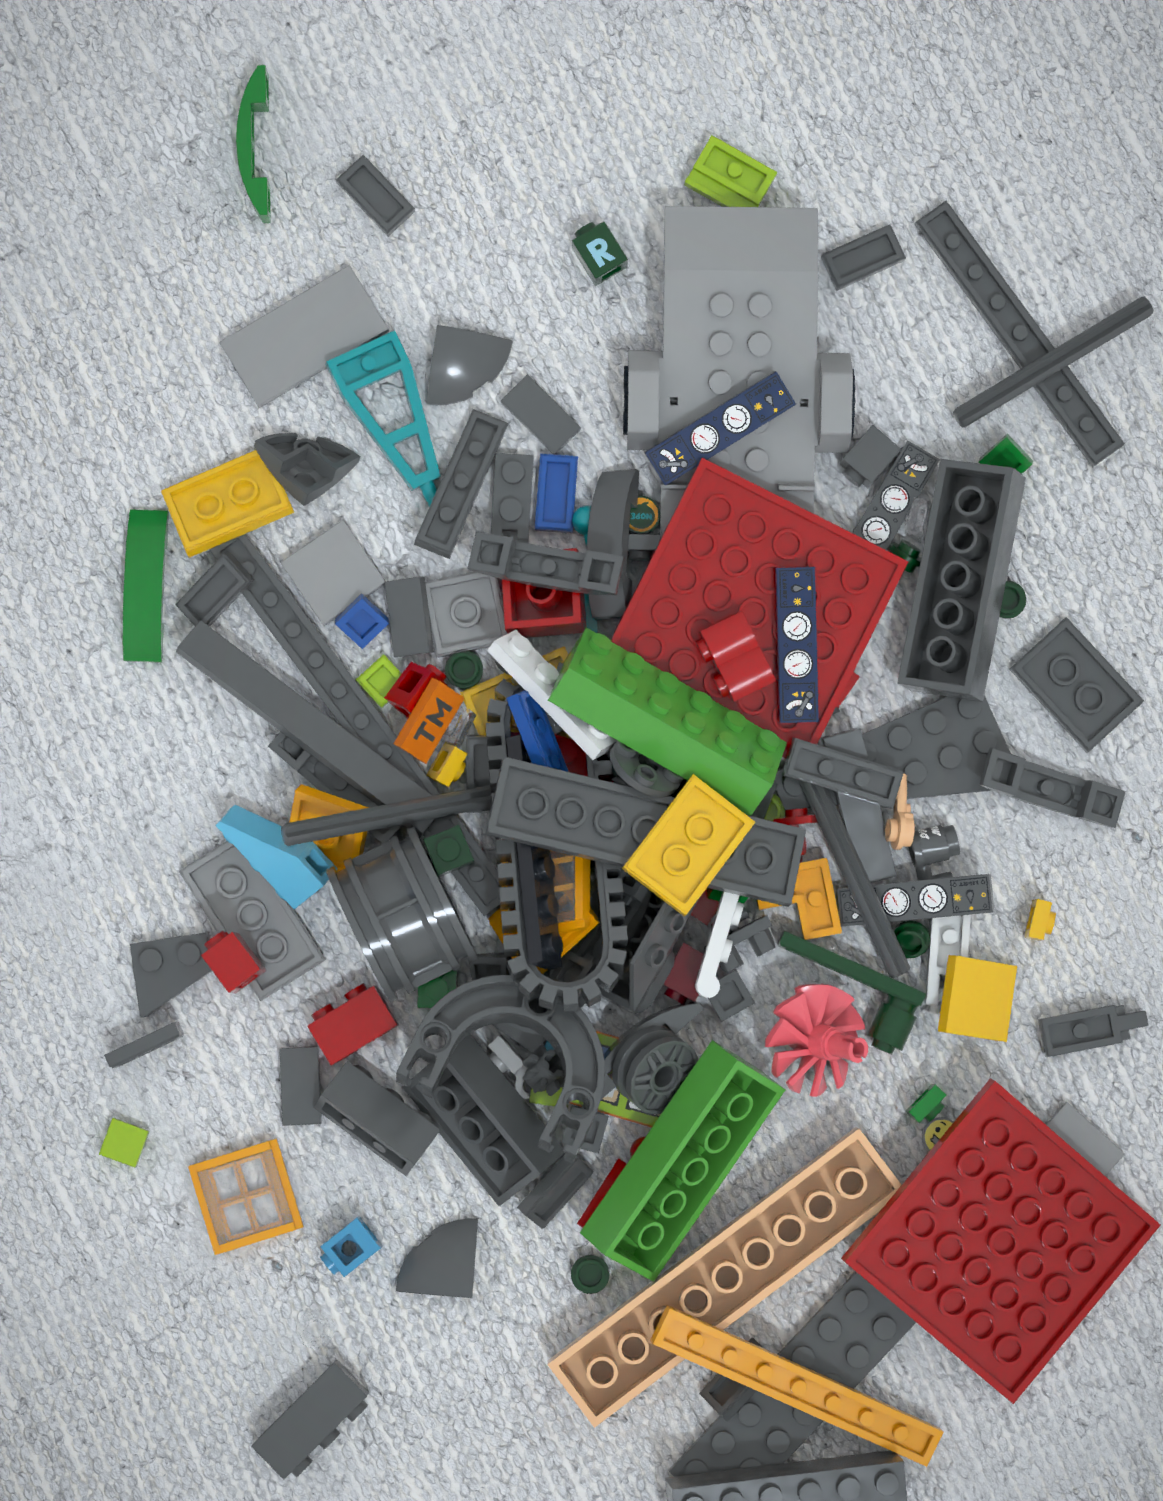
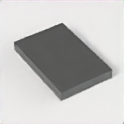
M1067 617L1009 669L1086 753L1091 751L1144 702L1138 693Z

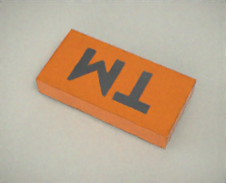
M432 678L393 744L415 759L427 764L465 698L441 681Z

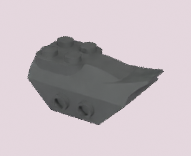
M595 878L590 890V907L596 916L599 917L597 878ZM652 892L643 918L624 950L627 953L623 973L614 971L619 975V979L610 993L598 986L602 993L601 998L633 1014L642 1013L651 1006L673 968L675 954L672 949L698 900L687 915L683 916ZM587 935L569 951L576 954Z

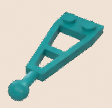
M394 330L326 361L325 365L343 401L410 490L414 491L420 488L430 507L437 491L434 481L441 476L412 365ZM400 372L413 422L385 434L355 392ZM417 435L426 471L415 475L394 446Z

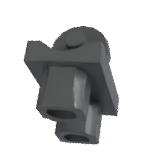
M743 907L739 922L749 918L745 907ZM767 915L741 928L731 924L729 929L731 933L727 936V939L733 941L727 963L721 961L719 963V966L725 973L744 964L734 945L748 939L757 957L776 948L772 933L769 930V927L773 925Z

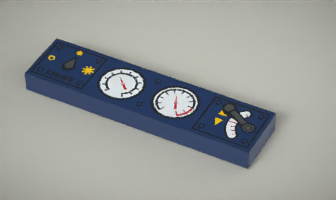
M774 371L644 453L662 483L666 486L698 466L701 458L708 460L795 406L796 403L777 371Z
M815 567L775 568L779 723L819 722Z

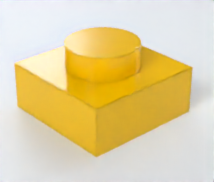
M444 743L426 776L439 784L449 787L451 782H456L464 772L466 766L464 760L467 753L453 745Z
M1040 899L1032 900L1024 934L1025 938L1041 941L1044 940L1045 934L1051 935L1056 918V912L1050 911L1052 902Z

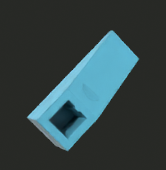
M237 805L232 806L215 825L222 832L224 838L240 851L249 861L251 867L259 872L275 889L278 896L285 900L293 909H296L329 880L326 873L327 868L334 866L336 870L338 869L313 841L287 846L282 839V826Z

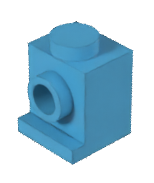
M358 1216L320 1246L325 1252L320 1258L334 1275L340 1272L345 1277L381 1249L383 1245L361 1217ZM346 1241L354 1242L357 1247L355 1254L346 1255L342 1250L343 1243Z

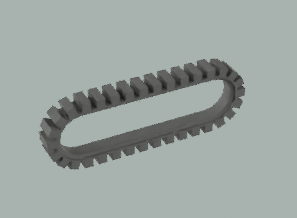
M559 662L557 667L558 673H560L563 663ZM513 677V685L503 678L495 688V699H490L487 709V722H491L486 723V738L492 802L503 757H508L507 738L511 737L510 724L512 712L506 698L524 690ZM610 751L595 760H592L585 753L587 777L612 782L613 772ZM506 839L495 840L497 863L511 862L497 864L499 886L513 885V887L499 888L500 909H515L513 911H501L502 934L517 932L514 935H503L504 957L518 956L507 961V969L513 982L523 978L519 983V991L529 1000L541 990L539 1006L550 1010L554 1009L557 997H562L563 1012L578 1011L579 995H582L588 1007L600 1002L602 993L598 986L610 993L619 979V975L614 971L623 973L627 951L614 948L627 947V925L612 927L615 924H625V903H610V901L623 900L622 878L607 879L608 877H620L621 867L595 861L603 945L602 957L594 971L583 979L569 983L554 981L541 974L536 966L529 964L517 842Z

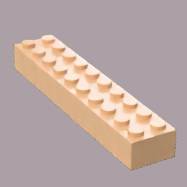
M855 1127L658 1276L654 1282H650L551 1357L547 1365L595 1428L685 1360L683 1357L653 1345L650 1341L667 1305L724 1330L880 1212L900 1188L901 1183L862 1131Z

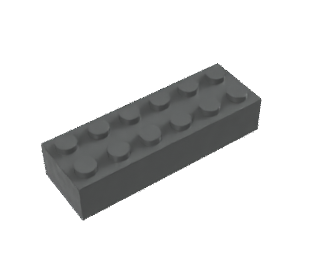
M940 459L897 684L910 691L981 702L984 700L1026 477L1016 469Z
M890 1450L665 1478L667 1501H907L904 1461L897 1453Z

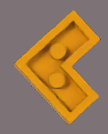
M822 858L800 863L792 904L796 903L803 939L810 940L841 934L842 929L828 859ZM757 900L758 910L782 906Z

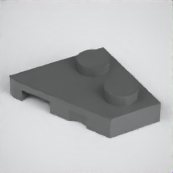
M206 932L130 944L140 1017H148L166 1002L185 991L193 983L212 972L201 956L208 950L204 945L208 941V934Z

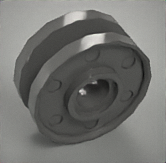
M651 1026L640 1029L633 1034L619 1049L613 1063L612 1080L616 1085L617 1091L645 1113L658 1115L664 1111L699 1059L695 1049L668 1028Z

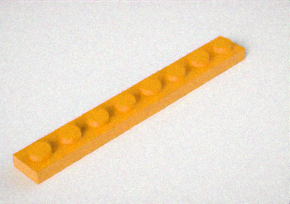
M668 1305L650 1339L653 1345L926 1467L944 1433L933 1424Z

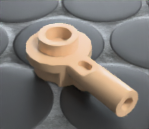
M903 774L894 803L893 819H888L885 826V840L891 843L893 850L910 847L914 839L915 824L913 813H911V805L907 804L906 774Z

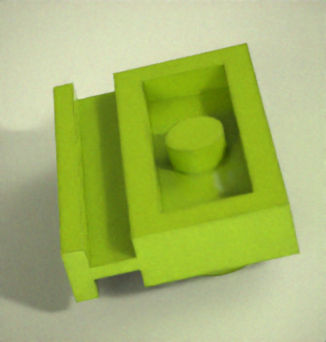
M711 135L692 171L686 178L684 186L721 207H759L776 178L777 172Z

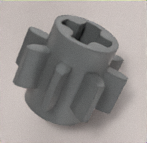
M541 1045L533 1054L531 1053L523 1060L522 1063L527 1067V1070L522 1079L526 1080L534 1093L546 1091L549 1096H552L560 1087H563V1069L555 1050L547 1051L545 1046Z

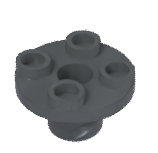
M616 740L610 750V760L618 774L617 777H612L611 779L616 784L632 787L646 795L668 797L677 791L684 778Z

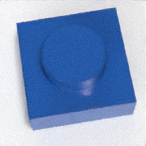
M362 593L335 618V625L361 649L389 624V618Z

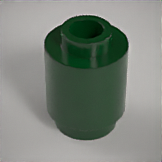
M889 995L885 1003L881 1002L867 1036L873 1038L871 1046L891 1055L895 1048L902 1051L917 1019L914 1016L917 1007Z

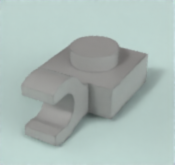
M498 1035L488 1045L493 1051L489 1057L501 1072L505 1073L509 1069L515 1074V1089L523 1099L527 1100L530 1095L525 1091L523 1087L525 1080L522 1079L527 1070V1067L522 1063L524 1059L502 1035Z

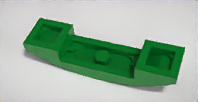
M258 65L245 88L237 120L236 146L239 169L249 199L263 223H271L270 184L268 178L255 177L254 112H269V74L266 65Z
M130 509L124 570L123 661L162 663L165 549H167L169 511Z

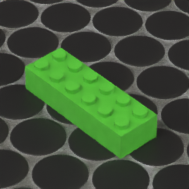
M587 627L565 659L548 698L549 702L687 781L694 774L749 816L753 814L772 787L787 743L774 732L762 729L747 720L741 713L729 710L712 700L706 693L696 691L679 681L673 674L663 672L646 662L640 655L628 652L611 642L607 636L595 633Z
M712 1040L589 1218L580 1234L603 1255L654 1282L786 1089L754 1065Z

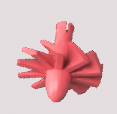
M823 983L800 985L794 988L796 995L781 1002L774 1009L773 1013L780 1019L765 1039V1047L789 1045L793 1049L775 1052L771 1069L775 1078H778L796 1059L801 1057L798 1070L786 1081L791 1091L801 1092L806 1072L812 1066L814 1067L815 1077L810 1096L813 1097L820 1096L827 1089L824 1077L827 1060L832 1068L836 1088L840 1089L845 1083L848 1071V1063L843 1059L860 1063L863 1061L861 1058H866L868 1054L867 1042L865 1039L858 1037L856 1032L857 1030H865V1023L851 1005L854 998L843 990Z

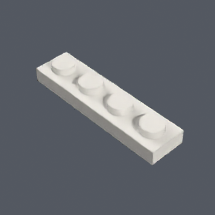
M514 630L492 643L487 651L526 692H529V695L592 760L611 750L616 739L548 701L559 673L553 665L548 663L532 647L527 638L522 636L517 630Z

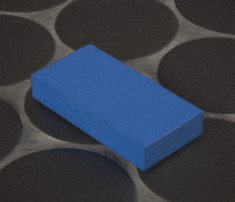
M540 454L535 531L573 533L572 517L575 508L578 456Z

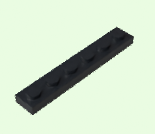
M521 735L507 738L508 758L531 763ZM517 842L529 964L547 970L562 967L563 941L558 931L557 916L559 914V903L554 891L553 878L556 871L554 862L551 859V852L548 849Z

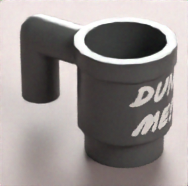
M938 825L915 831L913 843L908 849L916 870L917 880L953 877L951 871L932 876L930 864L947 861L952 856L960 855L959 841L954 826L942 827Z

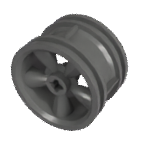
M414 826L407 829L409 837L402 841L395 835L389 838L390 841L353 859L350 857L344 860L346 868L339 872L336 871L334 866L326 869L330 883L351 929L390 1002L398 999L396 991L405 988L409 994L415 991V988L441 975L460 969L459 960L467 956L471 962L479 959Z

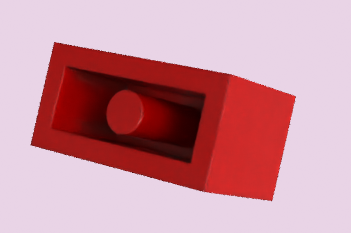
M221 931L204 944L208 950L201 956L228 993H238L267 971L239 933L231 932L228 934Z
M363 983L344 995L347 999V1002L334 1009L330 1003L311 1015L314 1022L307 1027L331 1066L399 1026L376 986L373 985L367 989Z

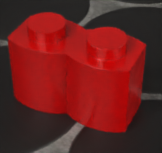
M743 611L699 632L701 640L697 641L696 645L705 663L712 660L717 669L718 675L714 676L713 680L722 698L729 695L732 702L776 681Z

